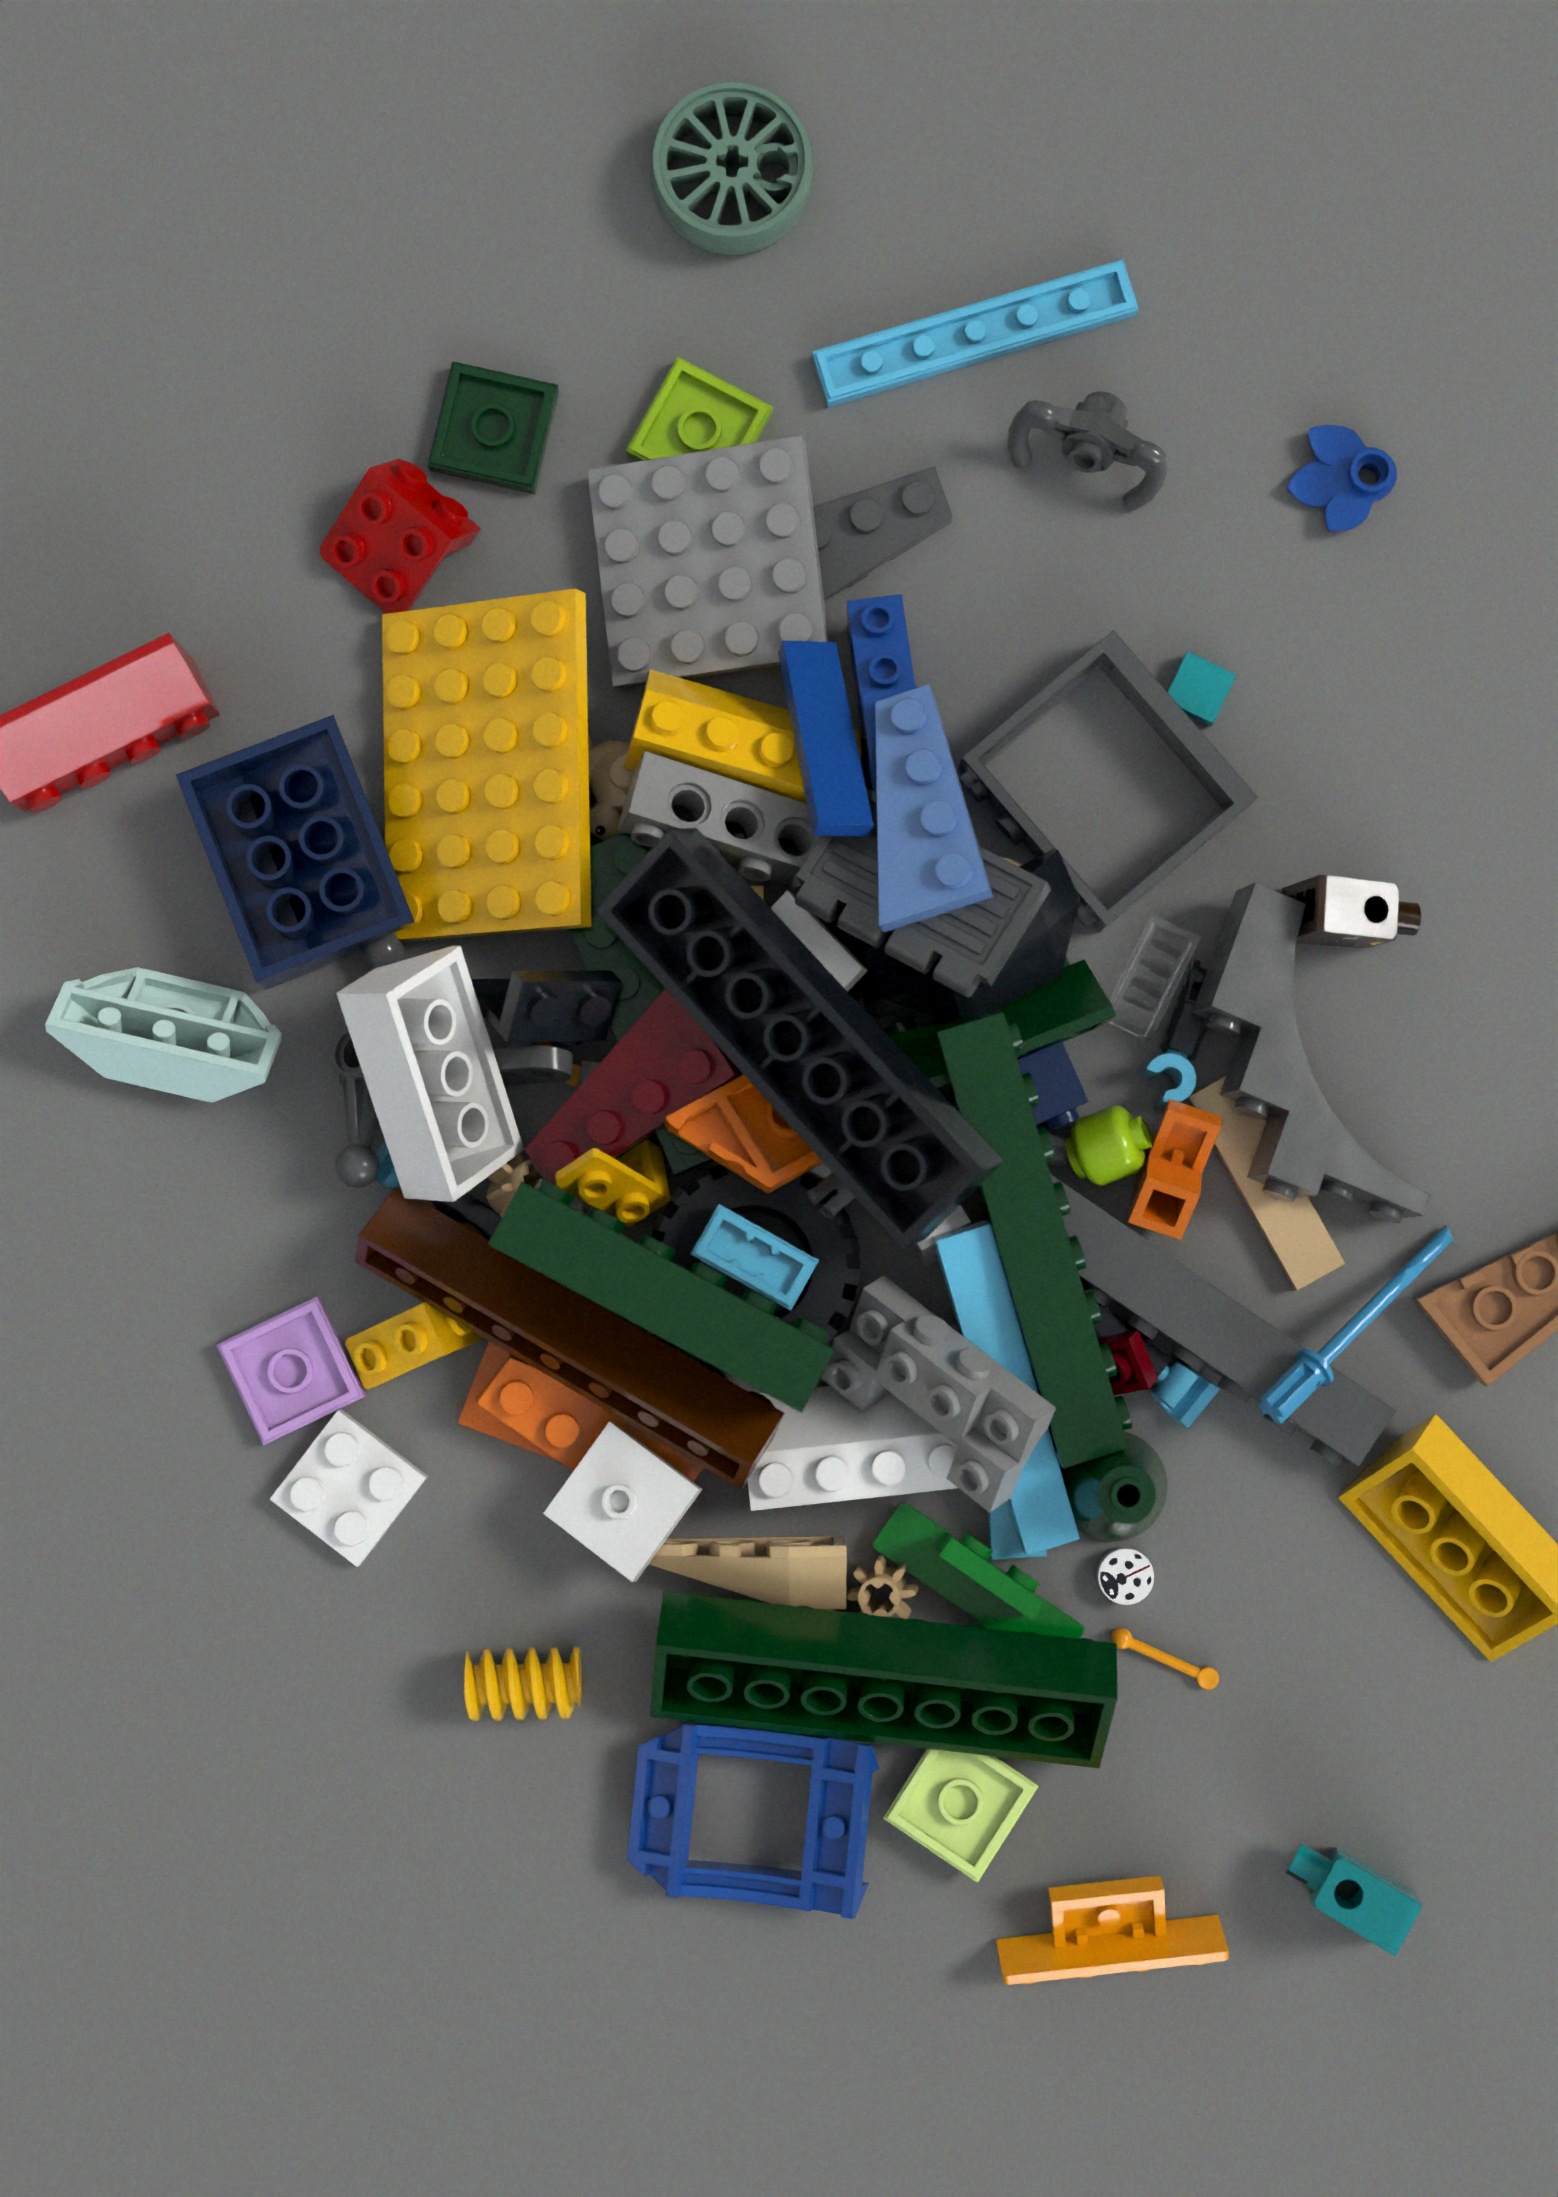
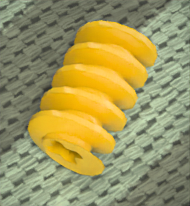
M534 1647L528 1648L523 1664L517 1663L512 1648H506L501 1664H495L490 1648L483 1649L477 1665L472 1664L467 1651L464 1674V1698L471 1721L480 1720L487 1704L494 1721H500L504 1717L508 1704H510L516 1720H524L530 1704H533L539 1720H546L553 1703H555L562 1720L569 1719L575 1703H578L579 1707H581L582 1660L580 1647H573L568 1663L562 1662L557 1647H551L546 1663H540Z

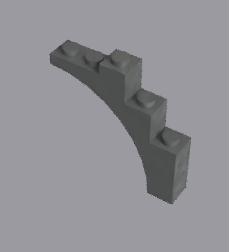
M1256 882L1236 891L1192 1013L1208 1019L1207 1026L1218 1033L1232 1037H1238L1241 1033L1220 1095L1235 1101L1236 1105L1234 1108L1238 1112L1256 1119H1267L1247 1178L1264 1184L1262 1192L1266 1195L1285 1202L1293 1203L1296 1198L1313 1196L1320 1192L1337 1201L1350 1203L1352 1198L1368 1204L1370 1205L1369 1214L1392 1223H1400L1402 1218L1424 1216L1431 1195L1391 1173L1360 1147L1333 1114L1311 1073L1298 1033L1293 995L1295 944L1305 904Z

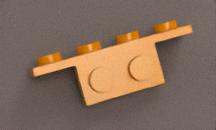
M1160 1875L1049 1887L1052 1933L996 1939L1002 1980L1006 1985L1033 1984L1040 1981L1076 1977L1088 1978L1095 1975L1130 1971L1142 1972L1150 1969L1184 1965H1203L1211 1962L1226 1961L1229 1958L1228 1946L1219 1915L1166 1920L1165 1894Z

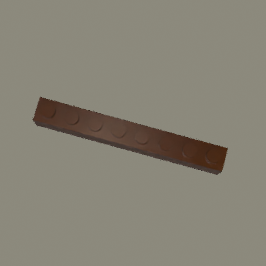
M396 1186L359 1233L356 1263L422 1302H427L437 1311L741 1490L774 1439L784 1412L775 1408L767 1397L757 1392L744 1390L727 1380L716 1367L707 1363L696 1362L679 1352L669 1341L656 1334L650 1335L628 1322L626 1318L488 1245L489 1240L484 1238L483 1234L476 1227L466 1222H457L438 1211L429 1200L404 1198L401 1188Z

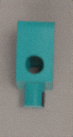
M1300 1843L1285 1871L1286 1874L1312 1888L1309 1898L1313 1907L1393 1956H1396L1423 1906L1415 1891L1335 1847L1328 1859ZM1350 1880L1357 1884L1358 1888L1352 1896L1343 1898L1335 1893V1888L1339 1882Z

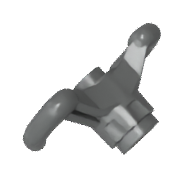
M1098 391L1090 393L1084 402H1078L1075 410L1056 407L1044 401H1029L1015 414L1008 429V449L1012 462L1016 467H1026L1032 459L1028 445V435L1031 428H1039L1043 432L1061 440L1063 456L1078 471L1085 473L1107 470L1113 461L1131 466H1139L1145 471V476L1136 487L1125 493L1123 498L1124 506L1131 511L1137 510L1156 496L1163 486L1167 473L1164 451L1154 443L1144 441L1126 430L1128 421L1125 419V405L1118 397L1108 392Z

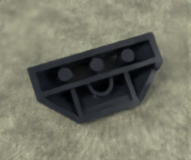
M1053 849L1019 866L1047 881L1051 891L992 986L981 982L971 997H965L933 979L934 970L941 959L937 958L929 972L923 974L886 954L885 946L892 933H889L879 948L869 944L859 948L881 998L949 1022L992 1008L999 1009L1061 977L1080 898L1059 850Z

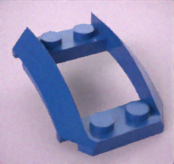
M683 1724L664 1735L638 1746L627 1860L644 1876L650 1875L666 1890V1896L668 1897L687 1896L736 1900L803 1911L818 1910L840 1914L842 1918L853 1919L856 1917L869 1884L862 1882L872 1773L879 1770L873 1747L870 1744L813 1735L735 1726ZM699 1754L746 1757L812 1766L802 1871L725 1862L688 1860Z

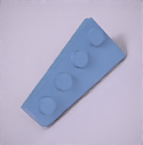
M930 684L876 701L879 927L884 933L993 898V894Z

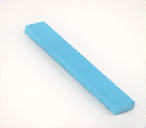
M1121 259L812 351V360L827 408L1136 317L1139 308L1124 261Z
M984 1220L932 1237L960 1334L1038 1393L991 1224ZM1049 1428L1031 1452L1020 1474L1012 1497L1008 1500L1020 1544L1026 1556L1080 1539Z

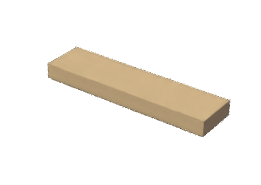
M1224 1076L1190 1095L1187 1100L1192 1107L1222 1116L1221 1129L1213 1147L1293 1290L1298 1291L1345 1265V1262L1308 1196L1296 1198L1293 1203L1281 1201L1263 1193L1264 1184L1247 1178L1266 1121L1238 1112L1234 1108L1236 1105L1235 1101L1220 1095L1226 1078Z

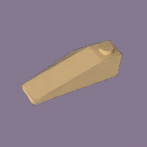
M844 1535L667 1538L648 1564L771 1604L808 1606L815 1609L832 1611L834 1609H846L847 1549Z

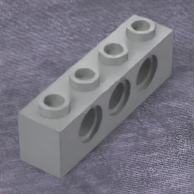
M647 751L643 753L633 770L617 831L631 835V839L634 842L653 848L669 829L697 828L727 862L737 869V872L742 877L760 882L768 881L769 879L789 885L791 891L795 894L802 887L796 875L821 837L813 836L807 803ZM672 805H682L688 808L693 814L694 821L686 822L679 819L674 814ZM725 822L739 824L745 830L747 839H738L728 832ZM778 839H787L793 842L798 849L799 856H791L781 849Z

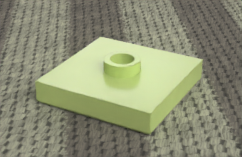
M926 1749L883 1815V1819L978 1883L1039 1786L995 1756Z

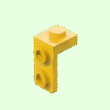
M645 1140L617 1160L603 1151L593 1148L555 1173L556 1185L589 1205L597 1207L625 1222L627 1227L633 1226L671 1201L669 1199L670 1192L662 1148L649 1140Z
M424 1302L347 1338L345 1345L363 1387L369 1390L433 1360L483 1340V1337L432 1308L427 1302Z

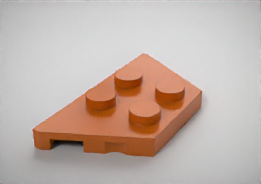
M744 1074L665 1117L664 1124L669 1132L767 1194L824 1163Z

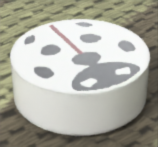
M1118 1547L1108 1551L1101 1558L1096 1570V1579L1100 1590L1111 1601L1122 1605H1131L1142 1601L1150 1593L1154 1583V1571L1150 1561L1142 1553L1130 1547Z

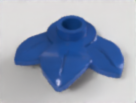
M1320 425L1310 428L1307 432V437L1315 460L1297 471L1289 481L1287 491L1295 500L1305 506L1325 508V524L1328 531L1340 532L1354 529L1367 519L1373 502L1385 498L1393 489L1397 478L1395 463L1383 450L1365 447L1360 437L1352 429L1336 425ZM1361 469L1372 470L1377 477L1376 483L1371 485L1363 483L1359 478V471Z

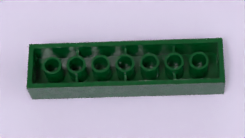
M663 1591L655 1649L650 1717L1100 1768L1118 1699L1117 1643L1094 1641L1088 1638L1076 1639L1041 1635L1034 1632L989 1629L975 1625L963 1626L928 1622L921 1619L869 1615L863 1612L850 1613L815 1609L808 1606L756 1602L750 1599L737 1600L702 1596L696 1593Z

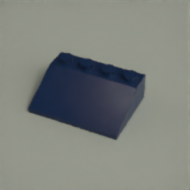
M334 715L176 774L255 981L265 990L316 971L415 923Z

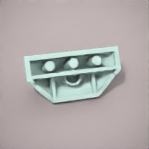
M140 967L101 974L84 982H81L80 979L64 982L45 1023L47 1033L104 1078L210 1103L265 1083L282 1040L279 1029L275 1025H271L264 1013L245 992Z

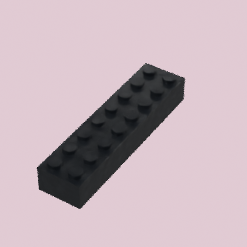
M697 828L669 829L595 910L903 1250L926 1239L1004 1163L1001 1157Z

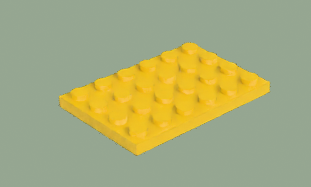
M573 588L382 614L385 847L415 923L393 934L401 942L592 927L586 593Z

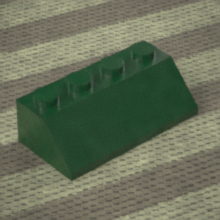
M1067 956L1061 977L999 1008V1010L1004 1012L1006 1019L1014 1017L1018 1025L1024 1050L1016 1053L1017 1060L1061 1040L1065 1042L1102 1027L1116 1016L1112 1004L1085 959L1070 965ZM910 1018L885 1028L883 1031L940 1092L947 1089L930 1027L946 1023L947 1021L937 1018L917 1026L914 1018Z

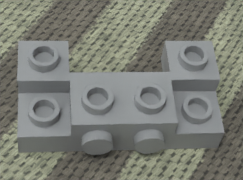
M886 1276L865 1286L862 1289L850 1329L834 1339L832 1347H834L835 1351L824 1370L822 1379L862 1411L883 1399L886 1390L891 1392L958 1446L947 1479L989 1513L1012 1497L1024 1465L1036 1444L1048 1429L1056 1407Z

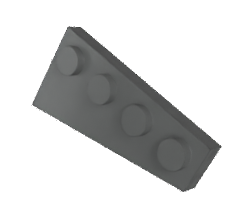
M935 466L813 507L824 601L847 586L850 588L867 577L868 573L890 559L897 558L952 522L953 516Z

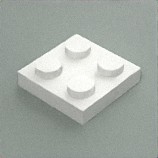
M339 1409L277 1488L270 1500L352 1564L359 1567L429 1476L345 1411Z

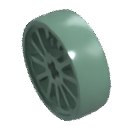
M736 81L704 86L681 99L664 118L657 132L651 153L653 191L665 219L690 244L710 253L727 256H740L759 252L785 237L799 221L808 205L814 179V155L809 135L791 106L778 95L763 87ZM726 116H743L737 135L731 136ZM710 119L718 120L721 139H716L702 124L703 122ZM752 121H761L766 124L751 140L746 141ZM693 133L707 149L681 142V140ZM778 136L781 140H784L788 145L784 146L782 144L769 142L773 138ZM674 156L699 163V165L668 170ZM771 163L779 164L787 170L788 174L777 178L776 183H770L763 180L759 172L763 166ZM728 164L739 165L737 176H726ZM705 180L683 200H680L673 190L675 186ZM713 193L717 198L710 218L705 220L694 214L692 211ZM752 196L769 215L751 222L745 200ZM726 202L737 204L740 225L719 224Z

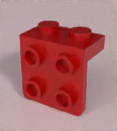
M399 458L368 469L322 542L320 555L323 560L386 614L409 611L447 554L470 546L481 528L468 518V511L462 504L453 498L443 496L427 482L426 474L419 467L408 461H402Z

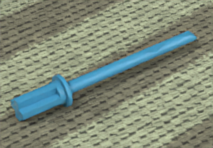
M1447 1226L1443 1227L1317 1353L1307 1348H1301L1295 1354L1296 1362L1260 1397L1261 1402L1258 1406L1262 1413L1269 1414L1274 1423L1282 1424L1319 1386H1328L1334 1380V1374L1329 1364L1454 1240Z

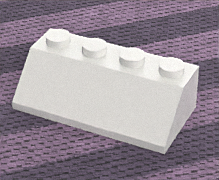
M461 946L446 947L373 969L336 993L404 1198L454 1202L524 1150Z
M832 1386L815 1387L802 1413L764 1392L760 1393L767 1397L775 1408L784 1412V1416L774 1439L748 1479L751 1511L958 1488L947 1479L958 1446L888 1390H886L883 1399L862 1411Z

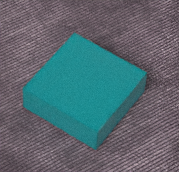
M1187 651L1167 692L1188 717L1211 727L1237 675Z

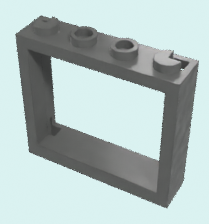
M1114 630L966 753L959 764V769L964 773L959 777L963 787L977 802L981 803L984 799L989 802L999 814L995 819L997 826L1013 844L1016 845L1019 841H1022L1035 858L1056 849L985 766L1098 670L1102 669L1220 805L1221 808L1106 906L1061 855L1080 898L1076 919L1086 928L1093 924L1099 932H1102L1258 798Z

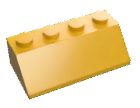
M649 669L623 768L633 771L643 753L647 751L807 803L788 709ZM854 729L859 757H861L860 731Z
M1434 1414L1398 1438L1338 1496L1340 1501L1490 1662L1558 1624V1544L1437 1414Z

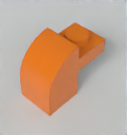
M1172 1099L1168 1100L1154 1135H1151L1153 1146L1145 1150V1166L1138 1172L1130 1202L1128 1223L1179 1240L1182 1239L1201 1194L1202 1172L1221 1129L1222 1116Z

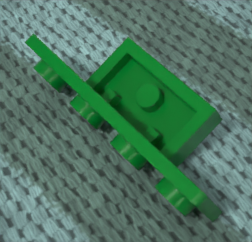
M902 1501L897 1505L873 1540L872 1545L875 1550L898 1566L906 1563L908 1565L906 1569L908 1573L989 1629L1034 1632L1041 1635L1079 1639L1084 1633L1082 1624L1035 1592L1040 1583L1013 1564L1007 1572L988 1560L993 1550L977 1538L965 1532L962 1538L958 1539L907 1502Z

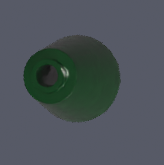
M1125 1431L1128 1449L1067 1468H1063L1059 1464L1077 1529L1085 1535L1101 1541H1123L1143 1533L1160 1515L1167 1496V1476L1160 1457L1143 1439ZM1127 1484L1125 1494L1118 1500L1117 1492L1119 1488Z

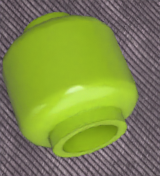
M1119 1105L1110 1106L1076 1120L1072 1125L1071 1136L1065 1139L1067 1156L1076 1175L1080 1179L1087 1177L1098 1186L1107 1185L1141 1171L1146 1162L1145 1150L1153 1146L1152 1137L1145 1120L1141 1116L1133 1118L1125 1108Z

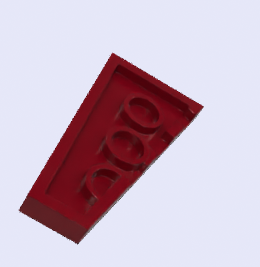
M665 989L526 1146L525 1150L542 1178L556 1185L555 1173L589 1150L597 1148L615 1159L664 1126L666 1116L727 1084L741 1073L728 1056L669 991Z

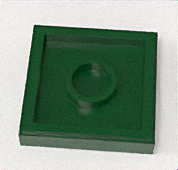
M452 361L427 464L429 471L535 494L559 395L558 385Z

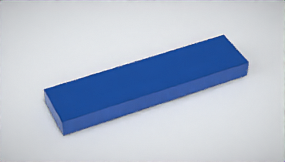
M782 641L778 656L813 836H869L874 824L836 642Z

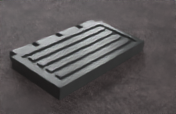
M866 788L874 824L869 836H821L796 875L802 887L796 895L795 904L829 923L836 918L841 908L844 907L838 919L837 927L875 948H879L888 934L892 933L885 946V953L923 974L929 972L937 958L941 959L934 970L933 979L967 998L974 994L981 982L992 986L1051 891L1048 882L979 846L993 898L883 933L879 927L877 793Z

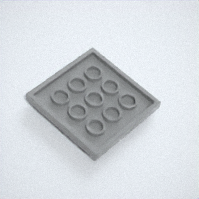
M802 435L587 470L612 686L614 688L624 689L644 686L649 669L682 679H692L780 666L778 651L782 641L829 642L806 443Z

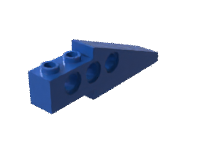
M902 594L847 601V635L861 726V742L868 789L876 793L875 702L918 688L915 686Z

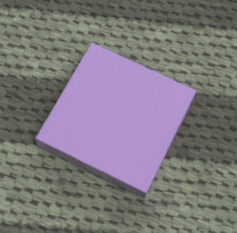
M320 1296L312 1298L217 1344V1348L263 1445L269 1444L367 1396Z

